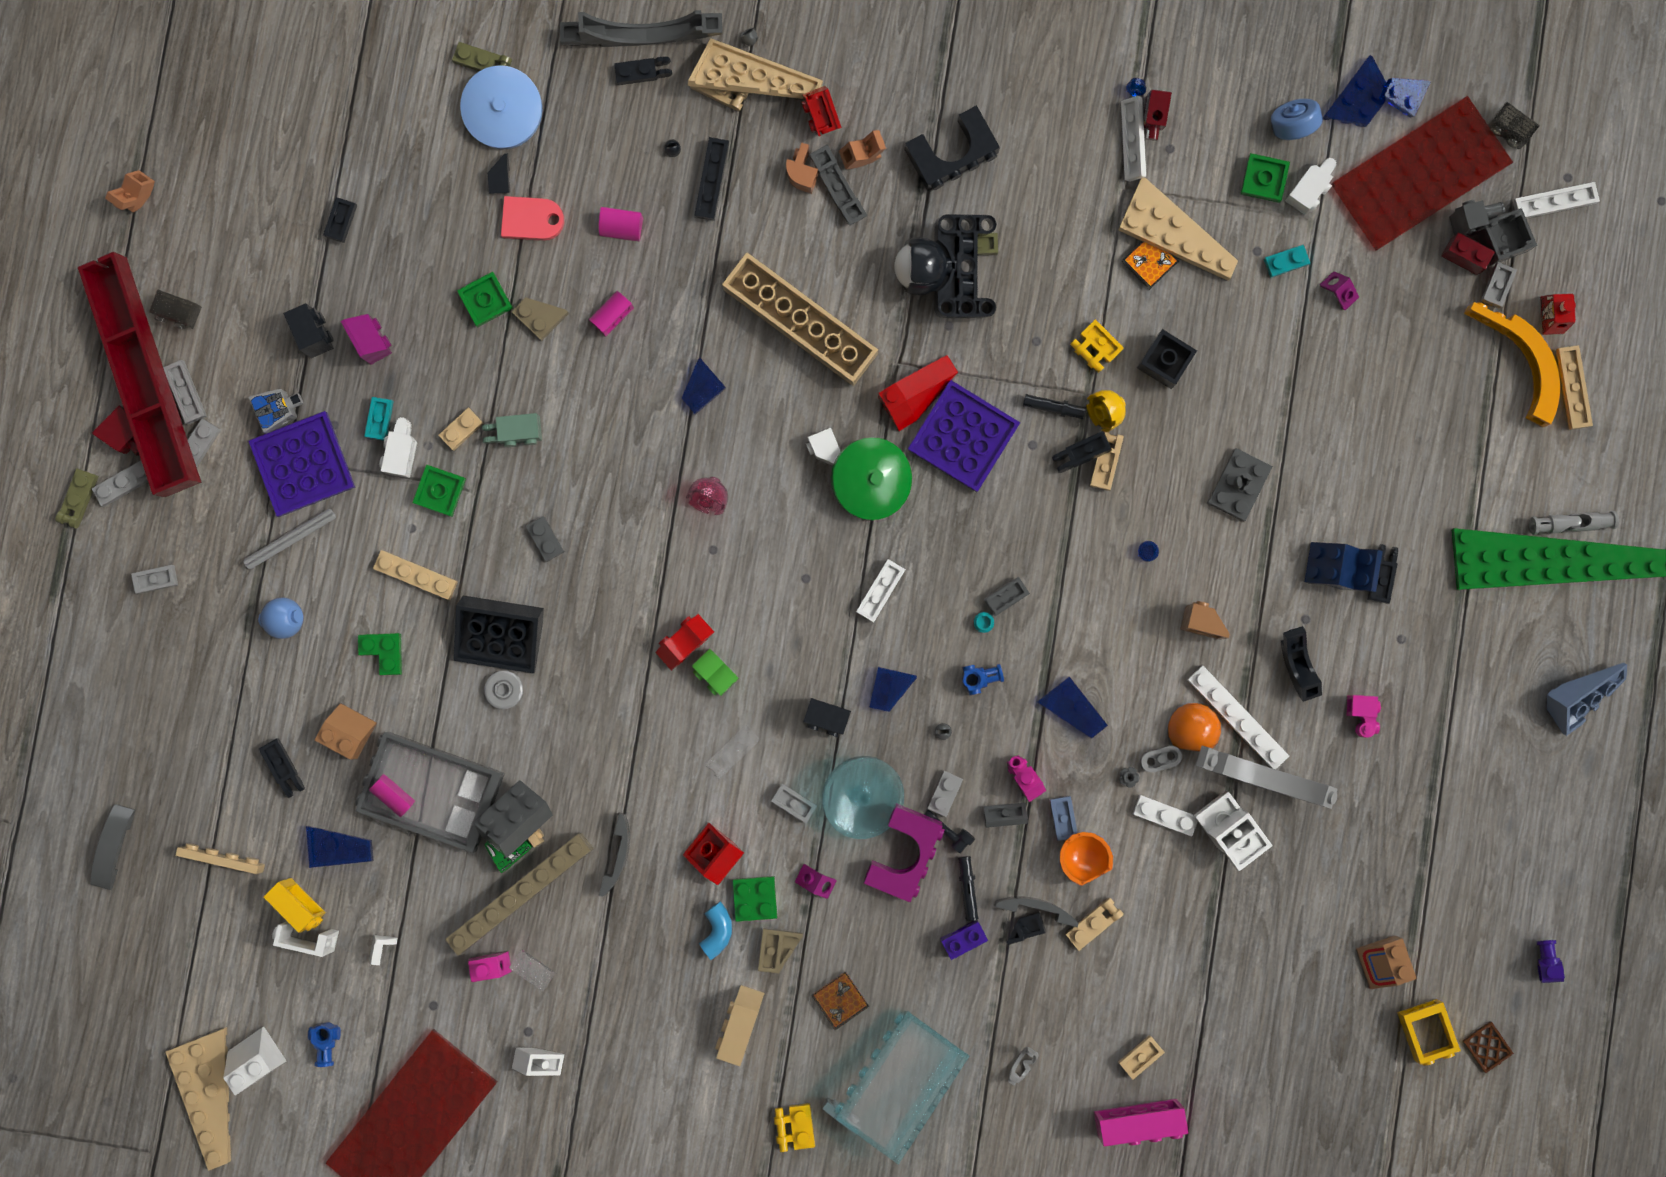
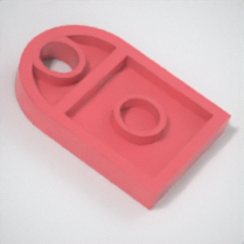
M504 196L502 238L546 241L555 238L562 231L564 214L554 201L542 198ZM551 216H558L559 222L556 225L548 223Z

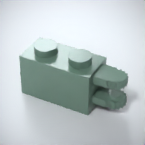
M537 413L496 417L495 424L482 425L483 431L497 430V436L483 438V443L504 444V447H514L516 443L524 442V445H535L537 441H542L540 416Z

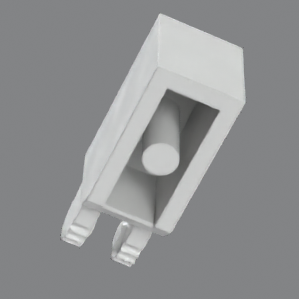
M1329 157L1320 167L1317 165L1311 166L1285 201L1304 215L1309 210L1313 212L1320 203L1318 198L1321 193L1325 195L1332 186L1329 182L1333 176L1330 174L1336 166V160Z
M398 418L394 432L389 431L388 436L385 437V453L380 459L379 466L381 472L385 474L410 478L417 442L410 436L412 424L406 418Z

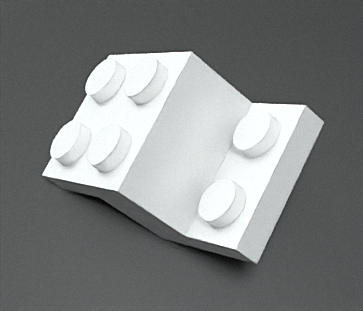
M1227 790L1193 815L1215 846L1226 854L1238 871L1242 870L1273 846L1251 815L1240 808Z

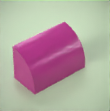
M606 207L600 208V236L640 242L643 224L641 212Z
M616 291L588 320L606 337L634 307L626 297Z
M385 774L369 789L373 795L400 818L415 802L411 796Z

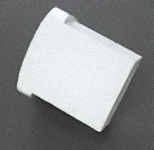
M373 935L369 958L370 964L380 965L383 945L397 944L398 938Z

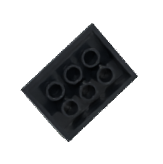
M463 595L456 605L453 661L535 673L543 627L544 608Z

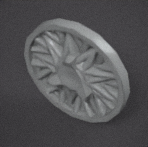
M498 671L492 674L485 684L487 701L499 709H509L515 706L523 695V684L520 678L515 673L509 671Z

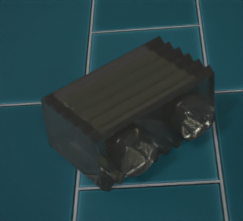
M1507 101L1487 124L1492 134L1503 137L1510 147L1521 149L1540 126Z
M157 290L149 313L155 315L154 319L165 324L167 321H171L174 323V327L186 330V327L194 328L202 307L197 303Z

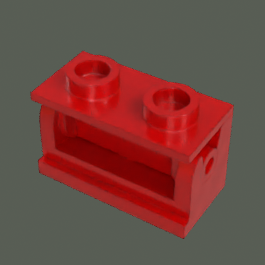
M826 86L802 94L804 101H801L804 112L809 113L811 120L808 121L812 133L815 132L820 137V133L826 134L842 128L829 89Z

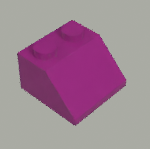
M369 314L341 321L359 356L370 365L392 354L389 348L392 344L386 335L383 336L380 332L382 326L377 318L373 319Z

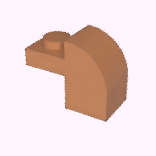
M875 130L863 140L848 142L839 150L845 169H853L875 162L881 158V153L886 147L880 131Z
M801 143L800 148L795 149L793 160L795 161L787 159V176L795 188L812 194L818 178V169L805 165L810 150L809 145Z
M140 170L127 173L121 188L108 191L105 199L118 209H129L135 212L144 205L151 195L155 181Z

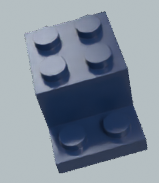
M1311 542L1304 582L1328 585L1340 590L1376 592L1383 551L1359 549L1348 544Z

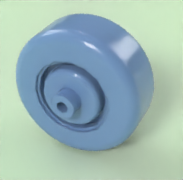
M1297 99L1287 102L1278 107L1271 115L1273 132L1276 137L1283 140H1296L1314 133L1323 121L1320 105L1312 99Z

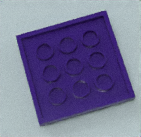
M950 380L910 444L908 451L973 491L978 492L1021 422Z
M326 411L249 440L277 517L287 515L356 488Z

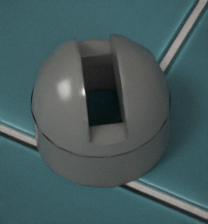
M749 28L740 34L742 41L748 46H752L757 42L758 36L754 28Z
M941 723L935 728L937 738L946 740L951 736L952 730L948 724ZM938 730H949V733L938 734Z

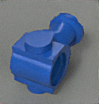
M1000 664L985 670L983 667L975 668V665L962 667V683L967 688L969 696L981 693L980 689L987 687L988 683L1004 682ZM996 673L995 676L988 677V675ZM969 674L977 677L976 685L970 686L967 684L966 678Z
M326 1022L309 1028L308 1039L311 1040L314 1049H317V1061L314 1063V1066L328 1067L334 1065V1061H332V1048L335 1047V1041L339 1040L341 1036V1029L338 1025ZM321 1029L327 1030L328 1038L322 1037Z

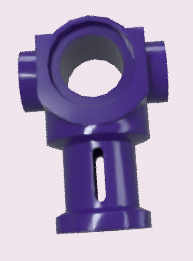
M1556 940L1536 941L1541 954V959H1538L1537 963L1540 982H1564L1563 964L1560 958L1556 957Z

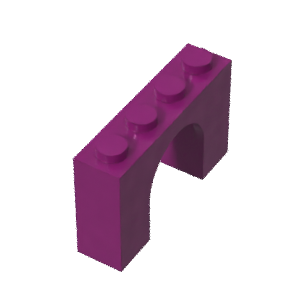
M896 803L889 818L888 826L913 837L920 848L919 856L913 865L905 869H894L872 860L865 875L864 884L911 902L912 898H916L919 893L920 886H918L921 878H925L928 871L926 864L929 859H933L936 853L935 843L937 840H941L945 829H942L941 821Z

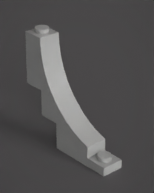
M1201 746L1196 766L1330 809H1332L1333 804L1337 800V788Z

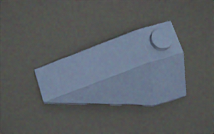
M1621 663L1566 682L1556 689H1552L1547 694V710L1564 735L1567 736L1586 721L1585 715L1591 709L1596 711L1600 707L1599 703L1604 696L1609 697L1626 680L1627 664Z

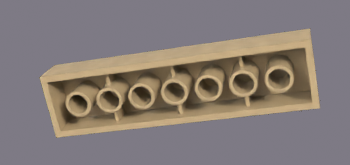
M749 253L743 256L722 284L725 292L853 387L878 355L876 347Z

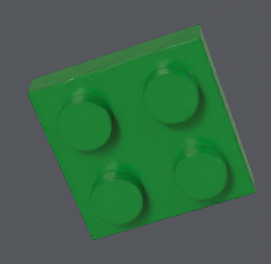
M1250 153L1240 194L1280 203L1283 198L1290 162Z
M494 272L457 290L477 328L513 309Z
M426 464L412 503L453 517L466 478Z
M775 876L733 879L736 922L778 918Z

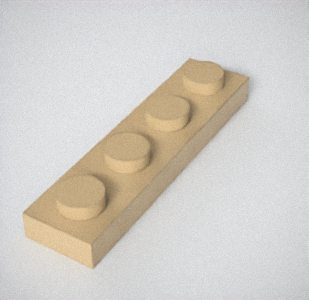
M1579 345L1556 349L1569 430L1591 427L1593 423Z
M383 550L380 551L373 567L377 571L447 600L451 599L458 583L456 580Z
M186 843V846L178 847L176 856L253 874L263 873L265 864L258 863L259 859L246 857V860L238 858V854H218L219 850L206 848L205 851L198 849L199 846Z

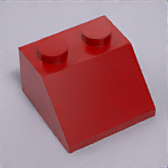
M708 823L684 852L683 856L705 878L719 885L744 852L716 827Z

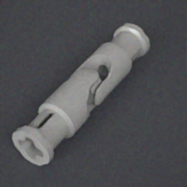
M1616 511L1603 514L1588 512L1570 515H1549L1547 518H1537L1534 516L1530 518L1529 529L1532 535H1537L1539 532L1561 533L1566 530L1572 532L1595 531L1608 527L1617 529L1619 517ZM1582 520H1583V522H1584V524H1585L1584 527H1580V524L1582 523Z

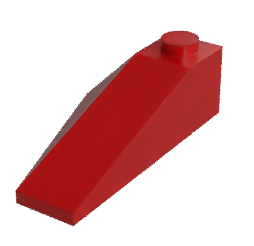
M948 355L878 393V399L899 432L921 417L958 371Z

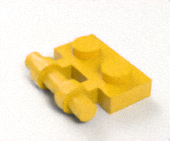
M1096 319L1080 334L1085 340L1082 344L1077 339L1070 344L1075 349L1074 352L1078 356L1081 355L1088 362L1087 365L1091 369L1094 368L1098 373L1104 369L1099 363L1102 358L1109 364L1124 349ZM1089 345L1098 353L1095 357L1086 349Z
M810 1103L789 1106L790 1114L788 1115L783 1114L782 1107L775 1108L774 1125H777L778 1136H776V1142L779 1144L780 1152L788 1151V1142H793L794 1150L814 1148L815 1139ZM785 1123H791V1134H786Z

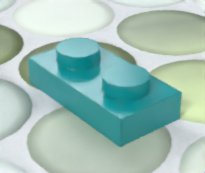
M1304 244L1264 258L1270 278L1311 264Z
M377 397L371 398L364 437L384 441L385 437L388 436L394 404L393 400Z

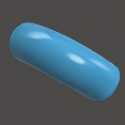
M721 901L704 913L712 926L710 935L701 941L699 945L710 960L714 959L726 948L732 935V920Z

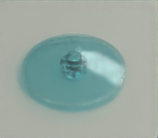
M858 756L839 764L828 776L822 791V807L827 820L838 832L854 839H868L887 831L890 828L888 821L895 804L897 803L902 806L904 804V788L897 772L883 760L871 756Z

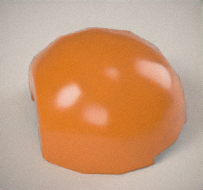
M1187 703L1179 707L1172 714L1168 724V735L1173 746L1179 749L1200 751L1201 746L1213 749L1218 744L1221 735V723L1216 713L1208 706L1200 703Z
M1080 832L1072 835L1064 842L1060 851V865L1063 873L1070 881L1083 886L1112 870L1113 855L1110 846L1103 838L1094 833Z

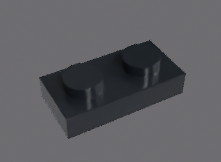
M336 197L323 235L345 243L357 204Z

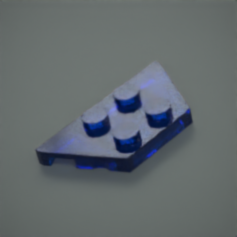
M1369 55L1324 115V120L1329 121V119L1341 121V123H1353L1356 126L1367 127L1392 94L1373 56Z

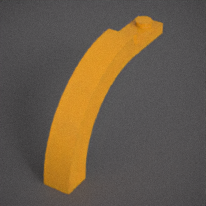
M1473 302L1467 306L1464 312L1465 315L1505 335L1522 351L1529 363L1533 376V398L1525 418L1541 427L1551 425L1559 404L1560 378L1555 358L1547 342L1532 325L1516 314L1506 319L1504 314L1487 309L1488 307L1483 303Z

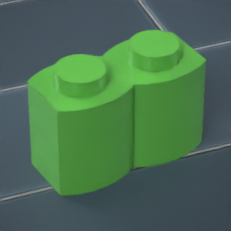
M711 649L692 665L695 669L693 671L695 676L699 680L705 679L709 683L707 688L715 696L717 694L722 696L739 680L736 674Z

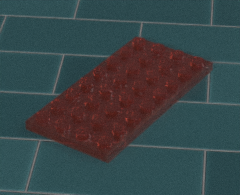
M1466 96L1346 173L1331 185L1377 251L1511 165L1513 161L1470 98Z
M433 1029L326 1161V1164L341 1177H422L498 1081Z

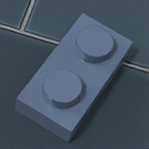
M1071 796L1049 799L1057 841L1067 840L1072 835L1077 834Z

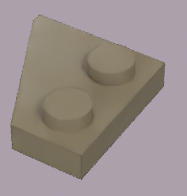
M526 297L512 311L541 341L569 314L566 309Z
M763 928L758 971L779 974L802 939L803 933Z

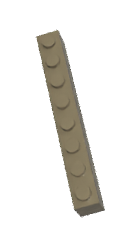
M582 833L577 834L445 940L457 956H459L594 848Z

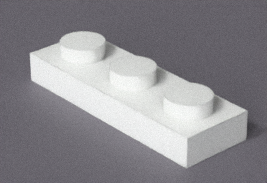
M888 559L856 612L874 623L906 569Z
M1139 795L1132 813L1189 836H1193L1198 822L1193 814Z

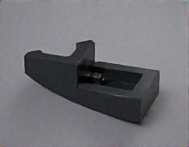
M508 153L503 154L487 173L489 194L510 193Z
M1040 912L1019 918L1007 940V945L1046 933Z

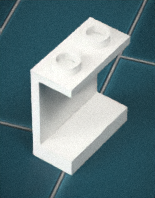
M286 921L275 927L272 939H274L273 946L323 957L334 952L339 931L333 929L319 934L317 943L291 937L293 927Z

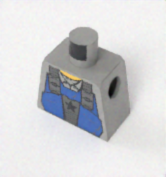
M282 389L249 397L260 426L266 434L285 427L297 419L294 408L304 404L299 393L288 396L287 392Z

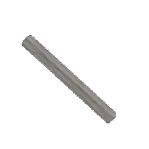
M331 509L325 510L243 560L245 566L248 569L256 567L336 518L335 513Z

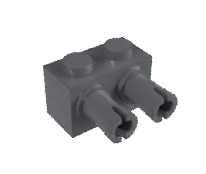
M1469 200L1462 203V206L1456 208L1455 212L1449 216L1454 235L1458 232L1466 237L1476 235L1489 225V220L1496 218L1497 215L1504 214L1505 207L1503 202L1485 206L1483 200L1478 202Z

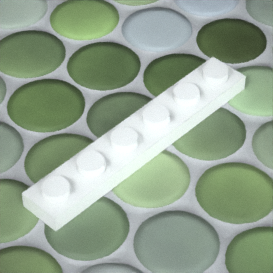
M1203 665L1187 679L1270 768L1277 769L1289 757L1280 745Z

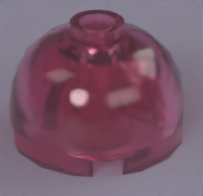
M704 477L693 482L688 490L686 499L689 498V504L703 513L708 514L710 510L715 512L714 515L723 514L727 506L728 492L718 478Z

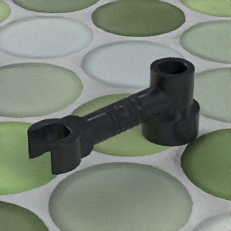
M929 809L924 814L930 818L941 821ZM942 822V829H945L944 834L954 842L951 846L958 853L961 854L967 845H971L974 842L975 838L964 828L956 834Z

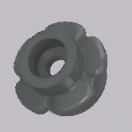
M1128 767V769L1124 768L1120 771L1119 781L1122 785L1132 788L1139 782L1140 776L1135 768Z

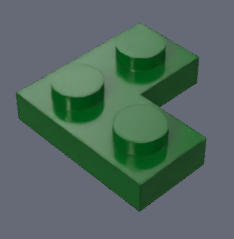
M400 633L358 635V655H379V675H402Z

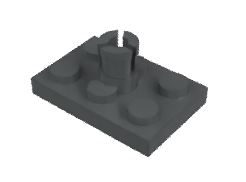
M1235 448L1207 504L1243 522L1246 521L1273 466Z

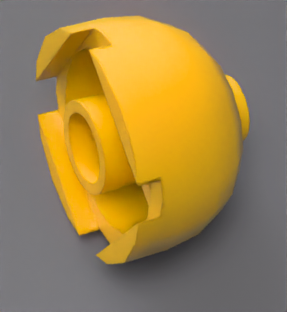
M1100 390L1087 398L1090 404L1086 405L1089 417L1095 426L1100 425L1103 428L1101 431L1109 432L1123 422L1126 415V404L1124 399L1112 390Z

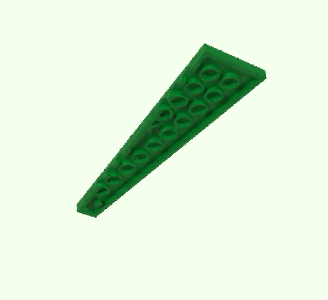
M1458 528L1451 529L1457 590L1666 577V549Z

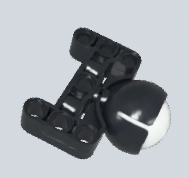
M946 214L935 221L934 241L922 237L908 239L904 247L897 254L894 264L896 277L904 286L905 292L913 295H926L935 291L934 311L941 318H986L992 316L996 312V303L989 298H978V236H986L996 229L997 223L995 218L990 215ZM942 220H946L949 223L948 230H944L941 227ZM962 220L969 223V230H964L961 227ZM983 220L989 224L988 231L984 230L981 226ZM963 261L969 264L968 272H964L961 268ZM943 302L949 305L948 313H944L941 310ZM962 303H966L969 306L967 314L961 310ZM983 303L989 306L987 314L981 310Z

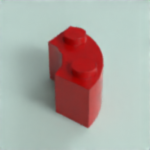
M699 614L693 618L687 617L680 624L682 627L673 636H666L658 643L660 647L655 653L671 671L687 659L695 649L700 647L714 633L712 628Z

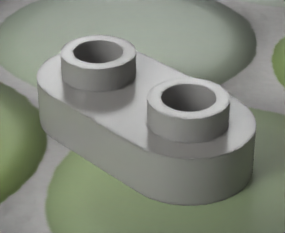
M1175 746L1162 747L1144 753L1141 756L1140 765L1147 772H1157L1177 766L1182 760V753ZM1169 752H1172L1174 755L1172 760L1167 758ZM1149 758H1152L1154 760V763L1151 766L1147 764V760Z

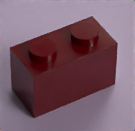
M1458 232L1449 240L1441 257L1478 275L1486 270L1495 251Z

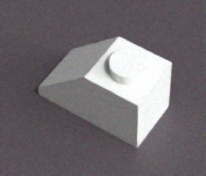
M829 428L809 436V443L806 446L810 455L814 454L816 459L833 466L841 451L832 429Z
M516 1048L512 1069L526 1076L560 1075L564 1054L537 1048Z

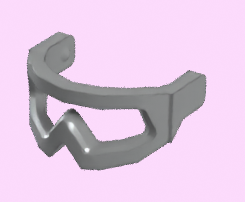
M1025 1047L1021 1051L1010 1070L1008 1078L1010 1084L1015 1086L1016 1083H1019L1031 1071L1029 1064L1036 1063L1039 1057L1038 1052L1030 1047ZM1025 1054L1033 1057L1032 1060L1023 1061L1025 1071L1019 1077L1015 1070Z

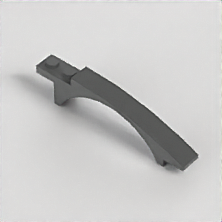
M695 10L678 19L650 24L612 22L596 18L585 12H578L579 22H560L561 45L602 44V47L639 46L672 43L723 34L722 13H701V10Z

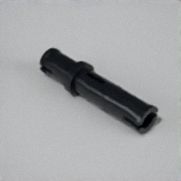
M1025 394L1023 407L1061 414V417L1066 415L1082 420L1086 410L1085 406L1069 404L1065 400L1060 402Z
M971 856L958 857L960 868L959 881L962 884L966 921L977 920L979 917L974 880L976 878L972 871Z

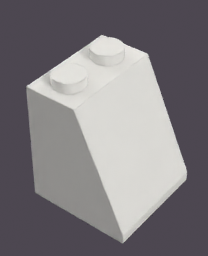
M265 1027L260 1028L227 1053L223 1078L235 1096L286 1062V1059Z

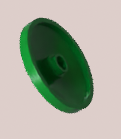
M873 437L859 439L847 445L837 456L831 472L832 490L840 506L849 514L865 520L883 519L897 512L907 500L912 486L911 467L901 449L890 441Z

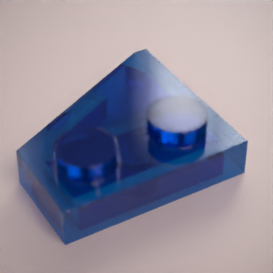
M1390 78L1387 80L1380 98L1408 117H1415L1431 82L1428 80Z
M701 358L698 359L682 396V400L695 415L726 389L724 384Z
M878 667L869 707L890 712L917 679V676Z

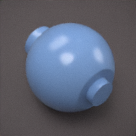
M276 598L264 606L259 615L258 622L270 636L285 639L294 636L301 629L304 617L302 609L295 601L289 598Z

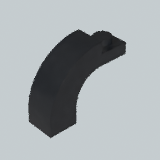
M1301 626L1284 632L1283 640H1281L1282 654L1290 679L1300 699L1304 702L1322 696V682L1312 666L1307 650L1306 630Z

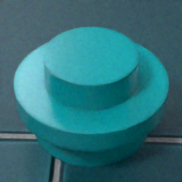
M987 612L976 615L974 618L975 629L981 633L991 631L994 627L992 615Z

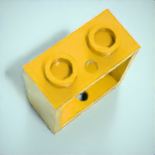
M292 878L279 881L264 896L298 933L305 930L308 932L312 928L315 929L322 923V916L326 913Z
M1435 999L1397 1012L1413 1059L1423 1066L1435 1063L1436 1059H1448L1455 1056L1454 1053L1461 1051L1442 1001ZM1438 1013L1449 1045L1422 1054L1411 1022Z

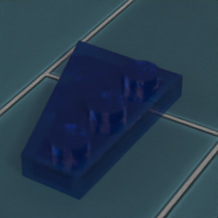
M1070 677L1066 678L1037 701L1038 704L1090 738H1093L1108 726Z
M306 826L309 868L374 861L372 840Z

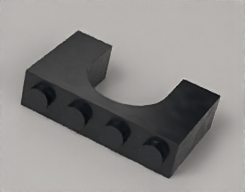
M977 105L958 116V123L968 139L970 147L968 153L962 159L949 162L938 158L932 151L924 134L905 143L904 150L927 191L931 189L937 190L944 185V182L950 179L954 181L961 177V173L967 170L969 172L980 166V163L985 160L990 162L998 156L1000 146Z

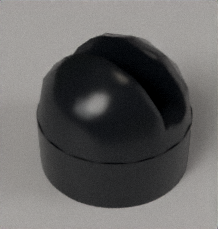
M670 139L665 143L664 149L668 156L676 157L680 154L681 146L678 141ZM677 144V146H674V147H671V148H668V149H667L668 146H672V145Z

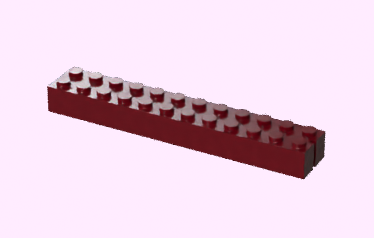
M111 252L97 258L98 262L93 260L79 266L78 270L152 495L168 497L202 482L127 257Z

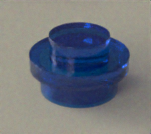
M1133 78L1127 83L1126 90L1135 97L1144 95L1147 87L1144 80Z
M1145 541L1139 546L1138 555L1143 561L1150 562L1158 557L1159 548L1154 542Z

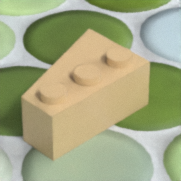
M740 986L735 1002H730L727 1011L728 1014H731L729 1020H724L721 1029L722 1032H725L723 1038H718L715 1047L716 1050H719L717 1059L741 1066L764 996L763 992Z

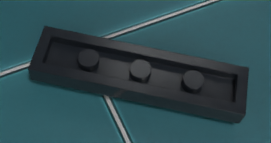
M709 137L694 214L695 218L715 221L729 140Z

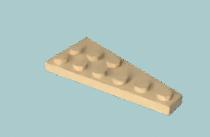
M711 38L688 80V86L799 99H803L802 94L818 89L823 84V80Z
M1146 178L1140 179L1118 230L1229 281L1238 260Z
M227 1027L166 1051L208 1171L231 1161L230 1135L228 1130V1122L230 1121V1114L228 1113L229 1086L223 1078L226 1055L228 1053L226 1046Z

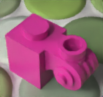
M1347 695L1346 716H1357L1362 721V723L1357 724L1355 727L1356 734L1363 738L1379 734L1380 724L1376 722V717L1380 713L1381 703L1378 701V697Z
M1017 755L1007 762L1008 772L1010 774L1013 773L1019 789L1030 802L1046 792V789L1031 766L1027 767L1028 762L1026 759Z

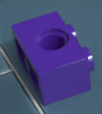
M974 920L940 938L951 960L988 941L978 920Z

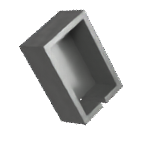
M519 780L478 817L473 824L480 836L507 858L549 820L553 814L547 802Z

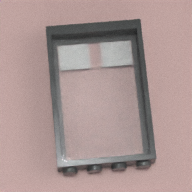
M384 732L383 735H380L377 741V753L370 760V772L365 775L362 786H364L362 794H359L355 801L357 806L355 811L472 853L476 852L482 837L473 822L494 804L505 773L391 732ZM383 774L415 800L401 818L369 791Z

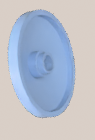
M491 66L476 73L466 84L460 102L461 116L467 130L479 142L495 149H510L522 145L534 135L542 118V100L537 87L527 75L509 66Z

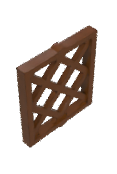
M1491 1021L1480 1029L1475 1030L1473 1034L1463 1040L1484 1073L1489 1072L1514 1054ZM1488 1027L1490 1028L1489 1035L1482 1034L1483 1030ZM1493 1030H1494V1032L1497 1034L1498 1037L1492 1036V1031H1493ZM1478 1036L1477 1043L1470 1042L1473 1037ZM1481 1037L1488 1038L1487 1045L1480 1044ZM1491 1039L1498 1040L1497 1047L1490 1046ZM1501 1042H1502L1503 1045L1506 1047V1049L1500 1048V1047H1501ZM1470 1045L1476 1046L1475 1052L1472 1050ZM1479 1047L1486 1048L1485 1056L1478 1055ZM1489 1049L1496 1050L1495 1058L1488 1057ZM1500 1051L1507 1052L1505 1056L1499 1059ZM1479 1058H1484V1065L1481 1063ZM1488 1059L1494 1060L1495 1062L1487 1067Z

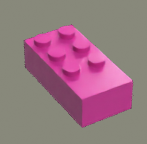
M1177 1099L1094 1111L1097 1135L1104 1147L1128 1143V1145H1139L1141 1141L1145 1140L1159 1142L1165 1137L1180 1139L1183 1135L1188 1134L1185 1109Z

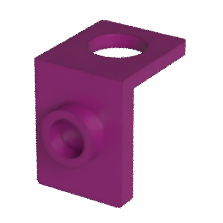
M1335 271L1320 283V287L1334 292L1343 310L1348 309L1359 298L1351 279ZM1339 279L1336 284L1328 285L1331 280Z
M803 864L795 880V883L809 892L826 899L829 898L837 882L836 879L825 876L806 864ZM829 882L827 890L822 892L823 885Z

